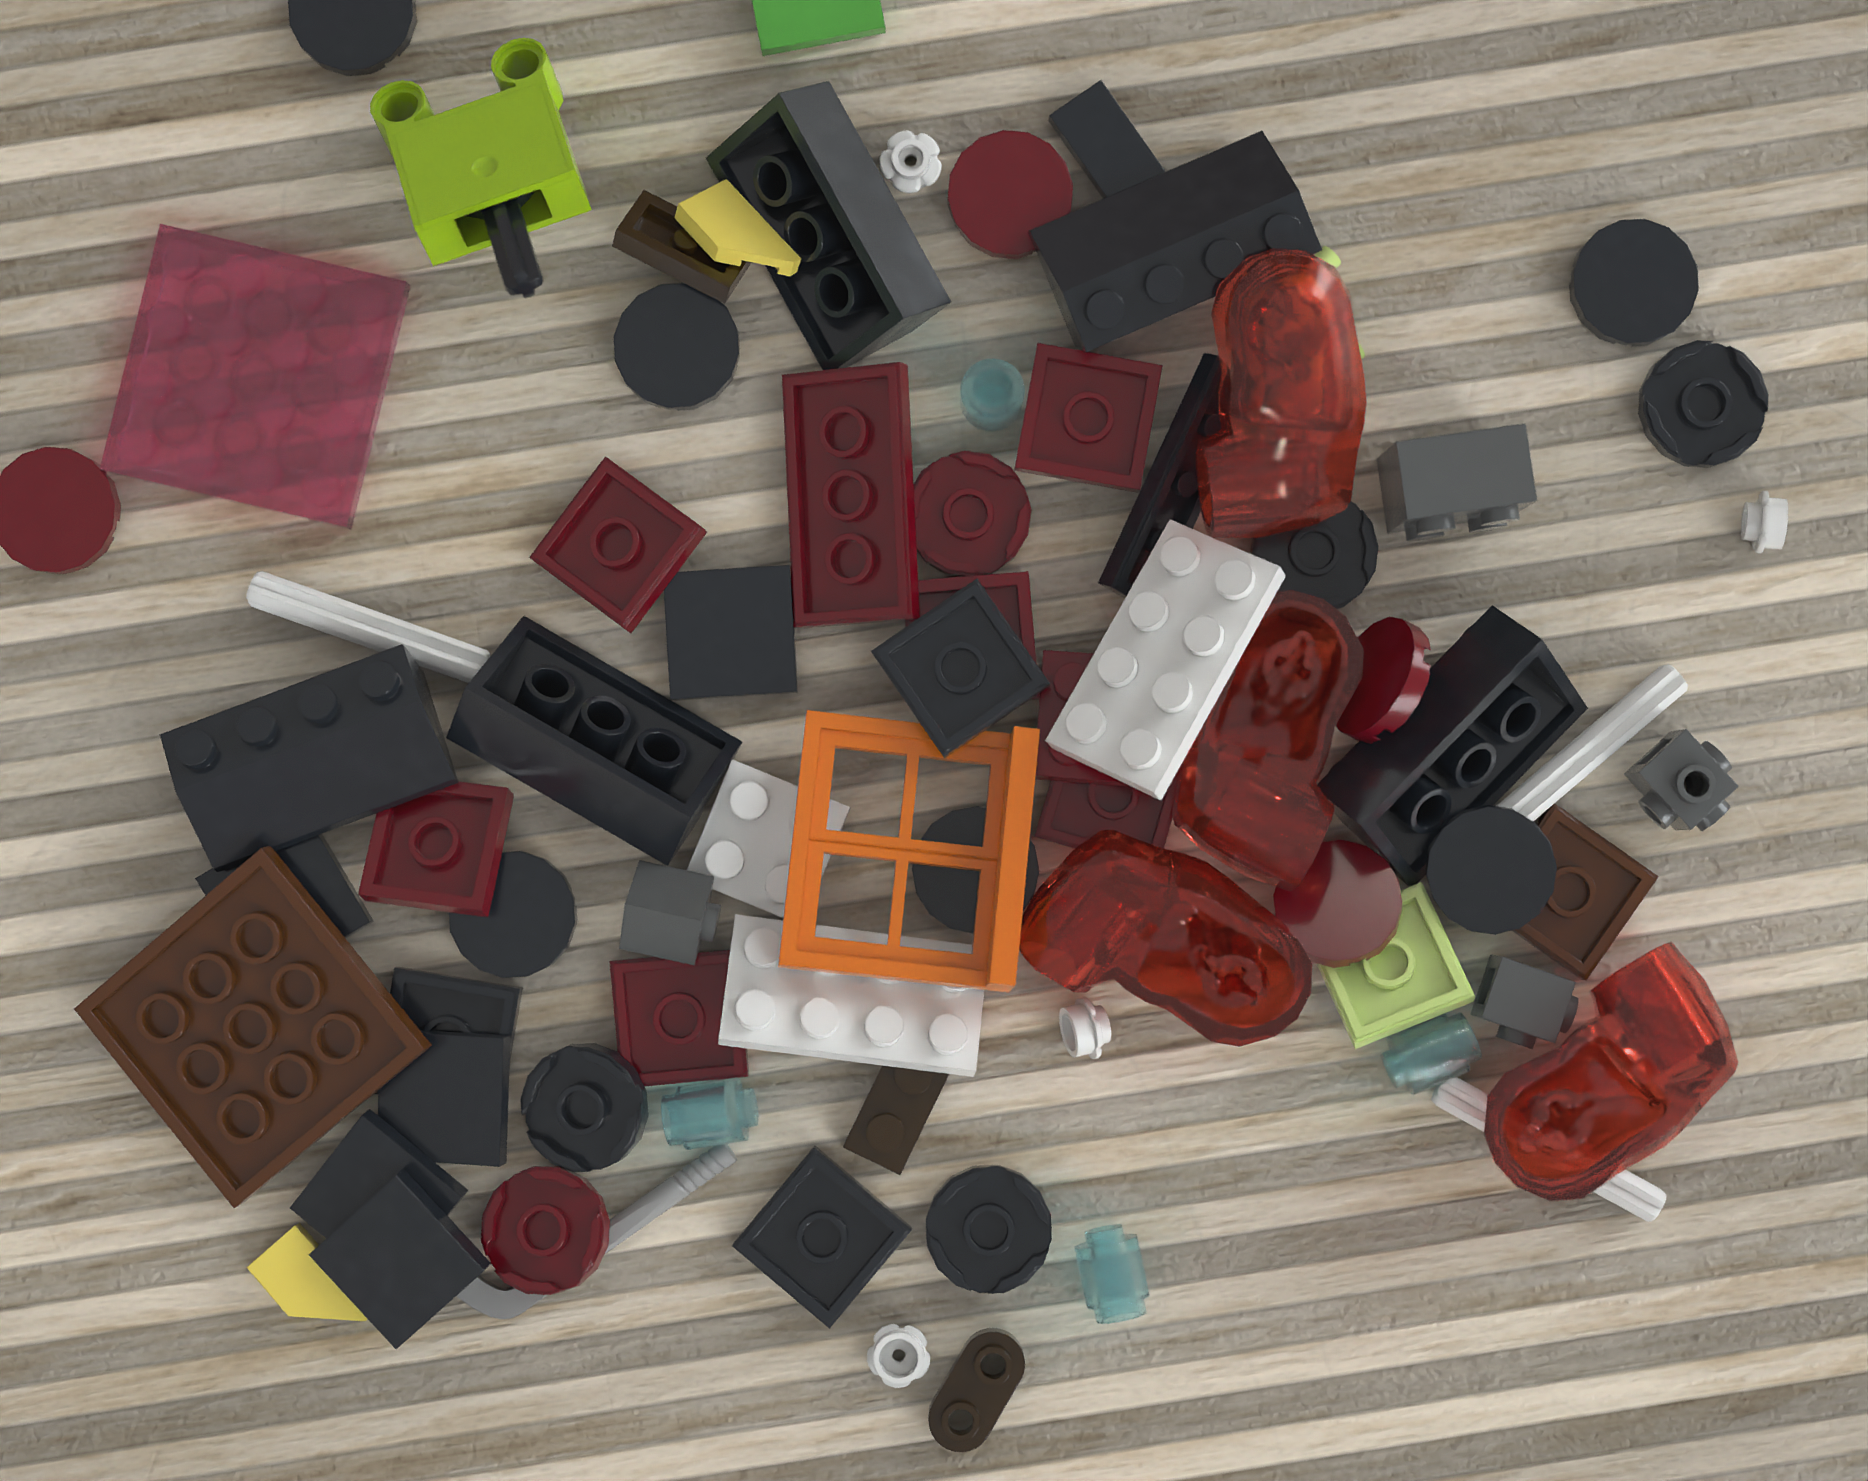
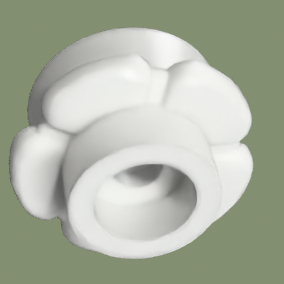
M908 130L898 132L889 138L887 150L883 151L880 155L879 166L882 175L886 179L891 180L895 189L904 193H915L925 186L932 185L938 179L942 164L937 158L939 147L933 138L925 133L913 135ZM914 156L917 159L916 165L912 167L905 164L906 157Z
M1761 491L1756 503H1745L1741 521V539L1752 541V547L1756 553L1762 554L1764 548L1782 549L1788 524L1787 499L1770 498L1768 491Z
M1086 997L1076 999L1075 1005L1060 1009V1030L1068 1053L1073 1058L1089 1054L1091 1059L1099 1058L1102 1053L1101 1046L1111 1041V1027L1105 1009L1101 1005L1093 1006L1092 1002Z
M889 1324L876 1332L873 1338L875 1343L867 1352V1362L873 1374L879 1375L886 1385L895 1388L906 1387L915 1378L919 1379L924 1376L930 1365V1354L925 1349L927 1345L926 1337L919 1329L911 1325L899 1328L897 1324ZM896 1349H901L905 1352L903 1360L897 1361L893 1358V1352Z

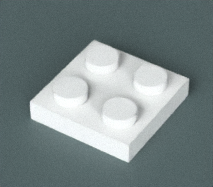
M732 759L687 871L714 876L713 890L783 918L798 786ZM830 799L826 830L841 831L851 807ZM824 854L821 880L831 857L829 854Z

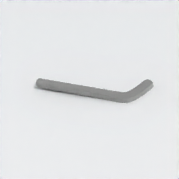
M724 1140L720 1141L710 1148L708 1152L693 1160L691 1165H686L682 1171L676 1172L673 1177H669L611 1218L609 1244L605 1254L687 1197L690 1192H694L699 1186L704 1185L707 1180H711L716 1174L721 1173L724 1168H728L735 1163L737 1158L729 1145ZM480 1275L457 1295L459 1299L475 1310L498 1319L514 1318L547 1296L525 1294L514 1287L501 1288L485 1280Z

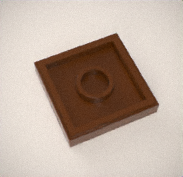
M1554 803L1536 822L1537 826L1550 841L1555 857L1557 871L1554 891L1538 916L1520 929L1512 931L1579 979L1586 981L1659 876Z

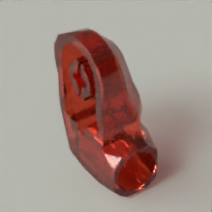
M1273 248L1246 258L1219 284L1211 311L1221 364L1219 415L1222 429L1207 439L1198 442L1196 447V472L1203 523L1206 532L1212 538H1260L1312 526L1344 511L1352 498L1367 398L1351 294L1335 266L1306 250Z
M1294 590L1276 593L1181 764L1172 811L1174 825L1200 850L1248 878L1290 892L1299 887L1310 869L1332 821L1334 804L1326 798L1316 783L1324 769L1330 752L1335 725L1363 678L1364 649L1347 617L1324 599Z
M1112 829L1099 831L1074 849L1037 889L1022 915L1019 951L1036 971L1070 991L1087 993L1095 986L1115 979L1128 992L1145 1002L1168 1010L1211 1042L1241 1047L1275 1037L1299 1017L1311 995L1312 962L1299 940L1284 922L1256 901L1227 875L1205 860L1185 853L1157 847Z
M1672 941L1649 951L1595 986L1590 991L1594 1003L1595 1017L1572 1032L1558 1048L1505 1072L1487 1095L1484 1126L1486 1143L1496 1168L1516 1187L1548 1201L1584 1198L1604 1186L1618 1173L1665 1147L1683 1131L1696 1114L1736 1072L1738 1059L1728 1023L1705 979Z

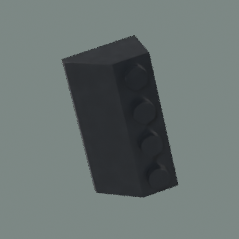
M829 81L778 93L706 157L718 182L727 179L801 258L797 273L791 276L777 274L775 267L767 265L765 267L822 370L851 366L913 332L951 303L949 296Z
M1258 131L1028 231L1076 349L1085 352L1322 251L1300 191L1263 131Z
M1493 605L1473 625L1468 627L1455 644L1430 668L1429 681L1421 700L1407 721L1393 733L1384 729L1380 734H1377V737L1381 739L1373 743L1359 741L1340 761L1333 765L1329 773L1314 787L1336 816L1367 847L1386 859L1393 872L1409 887L1417 884L1426 875L1428 848L1436 834L1439 833L1441 828L1450 819L1464 810L1483 805L1493 806L1588 709L1543 639Z
M526 616L520 619L465 687L446 736L448 740L667 866L696 825L729 768L731 760L734 759L742 744V741Z
M403 644L160 734L175 792L213 869L217 873L246 862L263 847L270 846L274 851L459 783L424 671Z

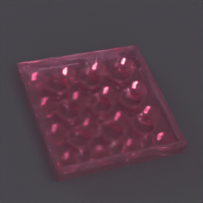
M160 224L100 469L107 473L351 530L411 286L407 281Z

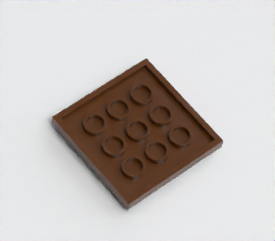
M270 846L259 849L74 1008L233 1208L248 1200L432 1046Z

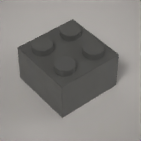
M1526 423L1397 441L1376 459L1387 533L1405 531L1406 541L1408 542L1442 537L1445 535V531L1456 529L1455 524L1468 522L1470 533L1505 528L1508 526V522L1520 520L1519 511L1537 502Z

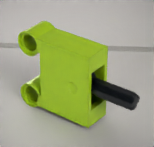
M518 38L501 45L491 60V70L501 92L435 115L421 86L413 81L400 80L391 82L376 92L370 103V113L395 161L413 226L432 265L436 266L492 246L505 290L511 296L522 294L525 299L534 296V289L543 283V276L529 232L583 214L592 209L559 113L563 102V92L543 45L534 39Z

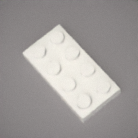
M1170 519L1045 741L1054 750L1162 800L1286 577L1281 567Z
M735 914L718 1045L974 1076L977 1068L984 990L779 968L783 920ZM816 925L815 937L887 945L888 934L822 925ZM901 936L900 946L972 953V945L908 936Z

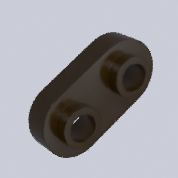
M986 1328L974 1333L966 1341L932 1399L928 1414L929 1428L937 1443L945 1449L954 1452H968L979 1447L987 1439L1009 1402L1025 1370L1023 1349L1012 1334L999 1328ZM991 1353L999 1354L1005 1360L1004 1369L996 1375L985 1373L980 1366L982 1359ZM955 1410H966L972 1415L973 1422L970 1427L965 1430H956L950 1426L948 1418Z

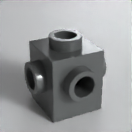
M1687 729L1669 732L1624 773L1643 795L1638 801L1640 807L1663 829L1670 825L1674 830H1692L1695 826L1700 831L1709 828L1729 810L1730 805L1725 799L1739 787L1727 774L1732 769V766L1722 752L1708 741L1700 744ZM1684 779L1687 785L1686 791L1684 789Z

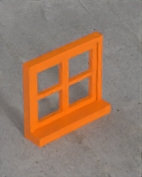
M807 710L778 967L1009 993L1016 986L1040 729L1014 726L1011 733L985 730L944 758L920 723ZM835 748L906 756L898 837L826 830ZM919 758L990 766L982 847L911 839ZM824 854L895 862L887 945L815 937ZM908 863L980 871L971 954L900 946Z

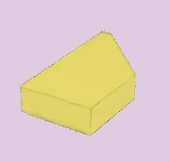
M727 179L678 203L674 218L714 261L740 266L743 260L775 267L777 274L791 276L797 273L801 258Z
M300 1222L246 1267L288 1316L352 1321L367 1320L364 1314L309 1256L319 1244Z

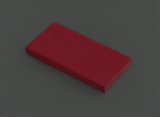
M902 362L782 375L793 627L813 628L916 620L920 618L908 365Z

